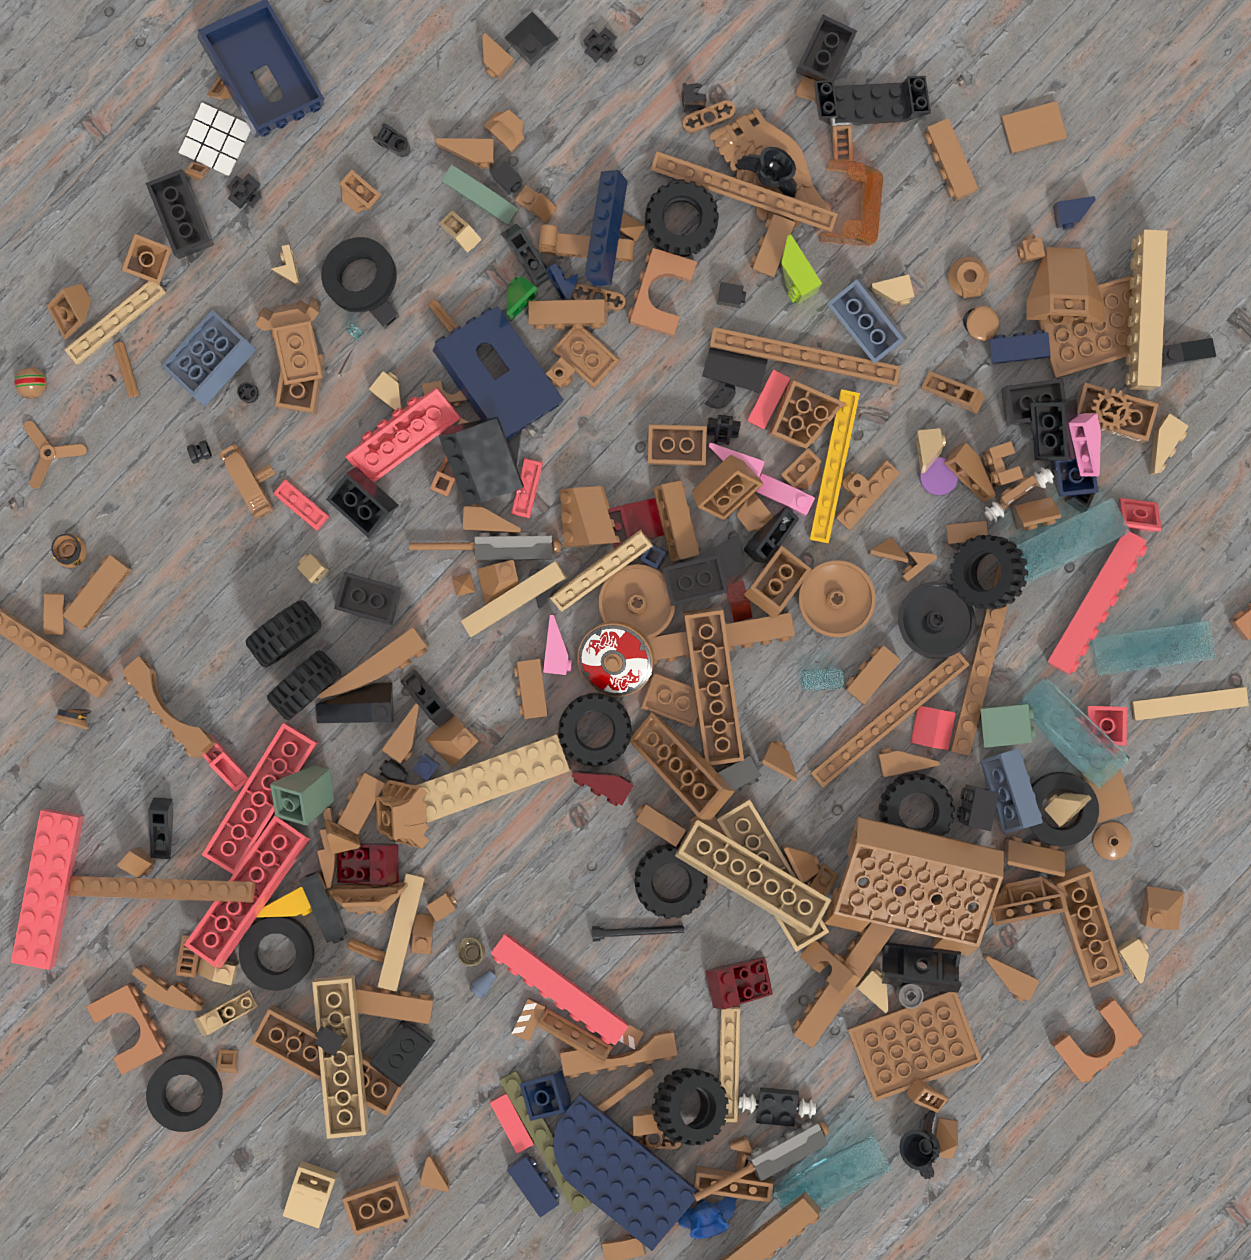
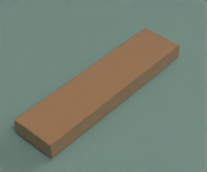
M548 1008L536 1025L601 1064H604L613 1048L611 1045Z
M649 1064L595 1106L605 1112L652 1077L654 1069Z

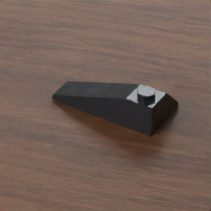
M373 683L316 704L317 723L394 721L393 683Z

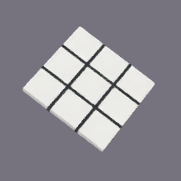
M201 103L179 150V154L230 177L251 130L247 123Z

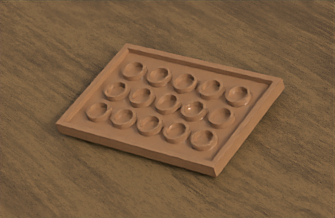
M1133 275L1098 285L1104 302L1103 323L1084 322V317L1048 315L1045 321L1037 320L1039 329L1049 333L1051 358L1048 359L1054 379L1127 357L1130 351V347L1127 346V338L1130 335L1131 328L1128 327V318L1131 316L1129 298L1132 296V289H1130L1129 284L1130 278Z
M946 991L924 999L920 1006L909 1009L903 1007L847 1028L874 1102L908 1090L916 1079L926 1083L982 1062L959 997L955 992Z

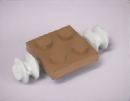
M1041 467V473L1037 474L1034 472L1030 478L1027 476L1022 478L1014 489L1010 487L1002 493L999 503L992 502L991 508L985 507L986 511L984 514L990 522L994 521L997 523L998 516L1004 518V510L1033 491L1035 486L1045 489V483L1049 482L1052 484V478H1054L1052 472L1048 468L1044 469Z

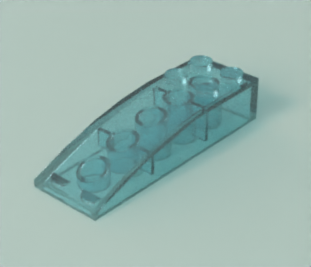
M1114 498L1102 502L1017 544L1016 548L1021 549L1024 553L1021 557L1027 561L1025 570H1028V576H1025L1024 581H1027L1026 584L1130 533Z
M1210 620L1101 636L1093 640L1098 676L1216 659Z
M1046 677L1018 702V704L1029 703V706L1033 707L1034 719L1031 720L1052 744L1098 789L1104 786L1127 765L1130 757Z
M870 1136L804 1169L774 1187L772 1192L779 1206L783 1209L806 1191L821 1208L820 1212L893 1169L874 1136Z

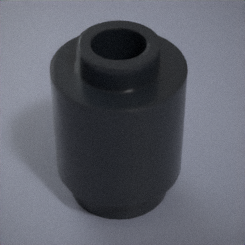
M392 759L389 761L385 760L379 768L382 771L380 775L387 780L401 783L404 782L409 774L405 771L406 768Z

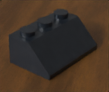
M1077 399L1032 402L1031 416L1035 460L1069 461L1075 459L1076 454L1069 422L1078 416Z

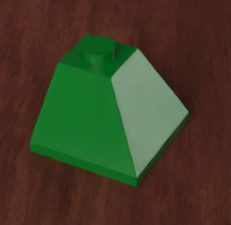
M522 275L519 278L515 277L508 284L510 287L507 293V316L510 321L529 304V301H533L538 296L537 288Z

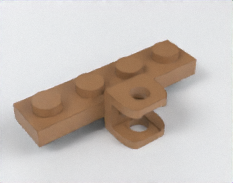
M884 460L868 479L861 474L850 471L841 483L853 496L836 514L835 518L846 529L851 530L900 472L887 460Z

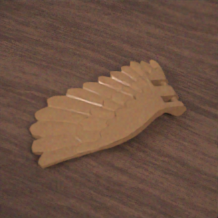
M756 107L751 110V113L743 114L735 119L734 123L726 124L711 133L710 139L714 140V146L718 147L719 154L724 155L725 162H730L731 171H736V178L761 187L762 184L756 173L736 168L737 160L749 154L760 156L761 152L768 147H777L784 150L791 156L796 166V173L792 177L797 184L795 198L831 211V208L813 186L807 162L800 147L790 136L768 123ZM754 119L759 123L755 127L751 124V121ZM737 129H739L742 132V134L739 136H736V134L734 133V131ZM764 186V188L783 194L778 188ZM755 206L757 217L761 221L768 220L769 217L772 218L775 214L794 221V227H798L801 224L800 221Z

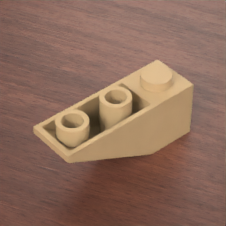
M1170 413L1164 415L1154 430L1150 475L1160 474L1166 467L1165 461L1168 457L1171 458L1177 450L1175 446L1179 441L1182 442L1188 433L1186 430L1189 426Z
M250 990L210 1009L193 1020L201 1035L206 1036L252 1011L258 1005Z

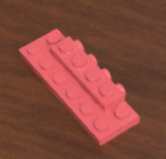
M435 387L423 397L417 398L414 396L407 402L408 406L403 410L401 408L396 409L392 413L393 417L388 421L383 419L377 424L376 430L373 432L369 430L361 437V443L345 455L353 467H358L367 477L375 482L442 433L448 426L461 419L460 414L438 387Z

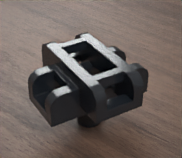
M606 27L600 34L592 29L583 40L585 45L588 46L584 53L592 58L595 63L600 58L608 63L614 54L618 52L612 46L617 36Z
M249 173L243 180L236 175L227 186L232 191L228 199L239 209L245 203L254 208V205L262 198L256 192L261 184Z
M718 414V419L708 418L707 434L715 436V444L724 442L726 443L725 445H729L730 438L739 437L741 421H734L733 416Z

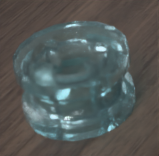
M350 323V327L345 329L357 341L360 335H364L353 323Z

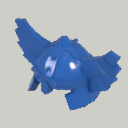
M725 1196L723 1200L716 1204L701 1199L694 1208L687 1209L677 1223L681 1227L690 1229V1236L695 1239L709 1238L721 1234L729 1227L726 1221L734 1215L737 1198Z

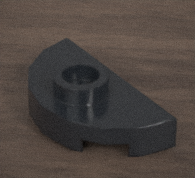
M722 382L705 402V405L717 409L726 407L732 402L736 394L735 386Z

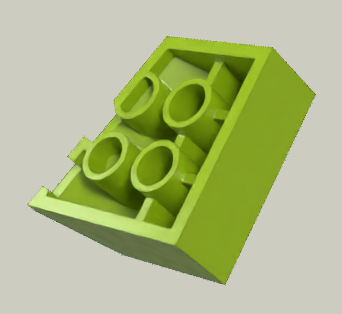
M788 235L782 258V268L788 291L786 294L792 303L795 302L796 305H799L816 294L822 282L792 235Z

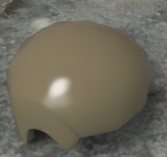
M475 937L461 939V942L456 947L458 959L468 967L476 966L484 959L485 946L481 940Z

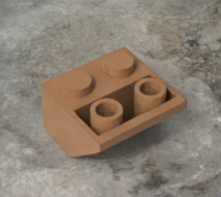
M1052 497L1011 507L1016 529L1022 528L1023 531L1038 528L1037 524L1039 523L1041 527L1057 523L1056 519L1062 518Z

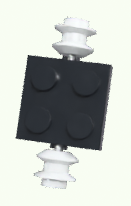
M760 1087L758 1100H756L753 1094L750 1097H746L745 1093H743V1097H739L738 1108L742 1109V1113L745 1109H749L750 1113H752L756 1106V1123L794 1127L796 1112H798L801 1118H803L804 1114H808L810 1119L816 1113V1103H813L812 1099L809 1103H806L804 1098H802L798 1104L799 1092L797 1090Z

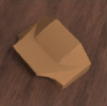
M509 109L501 113L496 112L483 125V128L510 153H513L525 140L523 136L524 122Z
M353 170L339 184L342 189L341 200L356 213L370 210L381 198V194Z
M807 448L781 476L792 487L807 490L821 476L819 466L822 461Z
M755 493L739 506L736 514L748 532L759 531L773 518L770 511Z

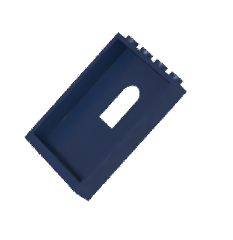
M262 0L198 30V40L255 138L259 136L265 137L271 133V130L275 128L282 129L288 125V122L294 119L295 121L301 120L305 117V114L309 112L315 113L322 108L324 97L268 0ZM267 65L282 90V98L277 102L268 101L250 72Z
M496 306L493 309L489 307L481 313L482 316L477 319L476 317L471 318L464 327H456L450 332L451 335L448 337L442 336L437 339L432 351L479 418L484 420L498 417L505 437L509 439L559 407L564 399L500 308ZM479 344H490L509 371L494 380L476 354V348Z

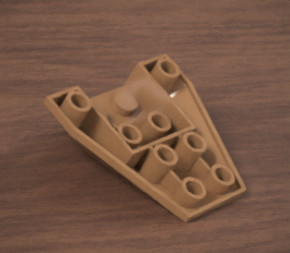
M1046 247L1045 256L1041 260L1026 301V320L1045 321L1048 315L1082 316L1084 317V322L1089 323L1104 322V302L1085 249Z

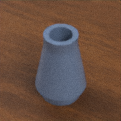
M488 970L472 982V986L469 989L481 999L483 995L486 996L497 977Z

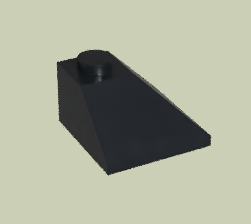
M533 12L505 37V40L530 66L559 41Z

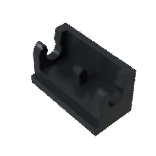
M682 84L681 96L684 112L705 108L706 94L694 92L695 88H702V84Z

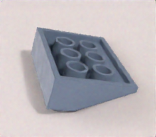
M212 309L161 367L196 400L206 406L257 349Z

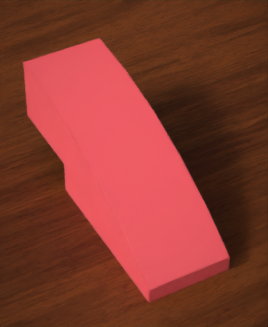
M210 734L217 744L203 757L208 761L209 766L236 792L248 781L249 777L219 741Z

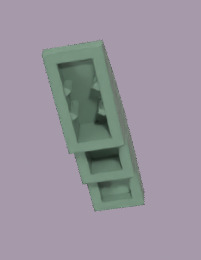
M453 165L450 166L442 179L443 184L452 188L459 195L474 203L478 208L508 226L518 211V208Z

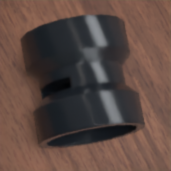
M244 382L238 386L237 395L246 403H254L259 398V390L252 383Z
M206 440L200 441L199 445L191 444L187 446V451L193 464L199 463L203 458L206 460L212 458V453Z

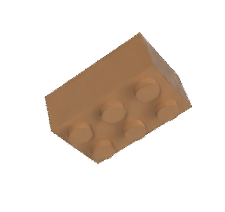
M319 354V359L323 373L325 357ZM280 371L275 407L316 415L322 378L285 385L282 371Z
M649 424L647 465L705 467L707 426Z
M781 545L743 595L771 617L775 618L783 610L812 569Z
M400 1175L346 1192L342 1199L354 1236L409 1218L412 1212Z

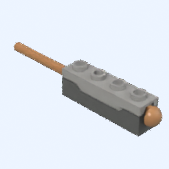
M538 532L537 536H529V533H518V536H510V533H498V536L491 537V533H479V537H475L474 542L409 543V550H475L476 561L553 560L552 550L556 554L562 548L561 542L558 539H552V536H548V532Z
M810 1120L800 1125L801 1128L787 1131L781 1139H773L767 1143L768 1146L753 1150L751 1155L747 1157L749 1164L746 1167L693 1195L695 1200L699 1201L751 1172H754L757 1179L763 1181L828 1145L825 1139L829 1133L827 1124L811 1122Z

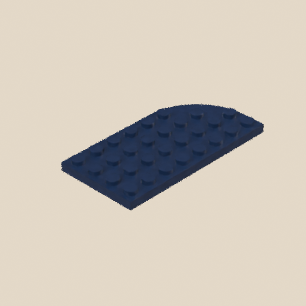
M581 1093L561 1116L554 1135V1154L558 1168L565 1180L648 1249L653 1251L695 1201L693 1195L699 1192V1190Z

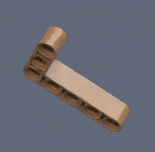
M540 225L538 246L541 254L587 258L590 236L558 233V227ZM619 239L615 261H633L635 241Z

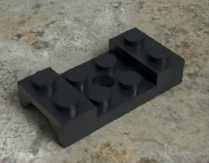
M886 942L882 949V984L901 986L902 982L938 986L939 991L958 993L961 988V981H959L961 951ZM917 963H925L927 968L922 969Z

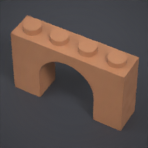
M653 248L652 253H647L645 263L648 264L647 269L641 272L639 282H642L640 289L635 291L633 300H636L634 308H630L628 318L631 319V325L674 338L680 317L655 308L649 300L648 290L651 284L661 277H672L691 283L697 261Z
M132 982L86 1006L94 1023L112 1014L121 1012L130 1014L139 1023L140 1038L138 1042L113 1057L121 1075L152 1060L167 1050L165 1039L163 1036L160 1037L157 1031V1023L154 1019L151 1020L148 1014L149 1008L145 1002L142 1003L139 997L140 991Z
M1112 997L1107 998L1095 1008L1108 1024L1111 1032L1109 1044L1104 1050L1095 1054L1082 1052L1066 1032L1050 1043L1081 1083L1092 1080L1096 1072L1106 1069L1110 1065L1109 1062L1114 1058H1120L1127 1048L1137 1045L1140 1042V1038L1143 1037Z

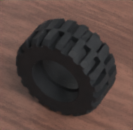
M679 179V182L674 183V181H670L666 186H660L658 191L652 194L646 207L645 227L649 239L654 242V246L657 249L661 248L663 251L671 254L689 257L690 254H697L701 249L709 245L718 226L719 213L717 212L718 207L716 202L713 201L712 194L710 192L707 193L704 186L700 185L699 187L695 185L696 182L690 180V183L685 182V179ZM676 202H686L694 206L700 216L697 229L693 233L684 236L670 232L666 228L663 219L665 210L669 205Z
M978 535L976 538L966 540L967 544H961L958 548L960 550L959 553H955L953 559H955L954 563L950 565V569H953L952 574H950V580L954 581L952 587L954 591H959L957 596L961 600H965L966 604L975 608L996 609L1004 608L1007 604L1015 602V596L1020 597L1022 594L1020 589L1025 587L1027 581H1024L1025 576H1028V570H1025L1027 561L1021 557L1024 553L1021 549L1016 548L1017 545L1013 541H1008L1004 537ZM993 554L1000 563L1001 576L995 587L990 590H984L977 579V568L985 556Z
M299 600L276 614L254 631L245 640L246 646L259 664L266 668L287 656L321 629L322 623L308 603Z
M318 650L283 679L267 695V700L285 720H291L341 675V671L324 651Z
M588 693L577 697L565 708L559 721L558 733L564 751L574 761L585 766L598 767L608 765L624 754L631 740L632 726L630 717L620 702L602 693ZM589 712H601L607 715L613 724L612 738L602 747H588L578 737V722Z
M919 773L905 774L901 778L894 779L892 784L889 783L885 793H882V801L879 803V817L882 822L910 828L902 822L899 816V807L907 795L917 792L927 795L932 800L934 814L926 826L910 829L939 836L949 833L950 824L954 822L953 812H955V806L952 804L953 798L948 793L949 790L930 776Z
M671 843L655 846L654 849L646 852V855L640 859L635 871L634 882L638 899L648 911L654 913L655 916H662L665 919L673 917L678 919L682 918L683 915L691 914L695 908L697 909L700 906L708 889V876L674 856L680 844H677L676 847ZM664 864H678L688 873V888L678 898H664L656 892L653 886V876L656 870Z
M690 1068L677 1069L672 1071V1075L667 1074L664 1077V1082H660L657 1086L659 1090L657 1093H654L655 1104H652V1110H655V1114H653L654 1121L658 1122L657 1127L663 1132V1135L672 1139V1141L692 1146L703 1145L705 1141L710 1142L713 1140V1135H718L721 1132L720 1127L725 1125V1115H728L729 1109H726V1104H729L728 1097H725V1088L720 1086L721 1081L718 1078H714V1075L711 1073ZM696 1089L701 1101L700 1111L697 1117L686 1125L680 1113L681 1102L687 1092Z

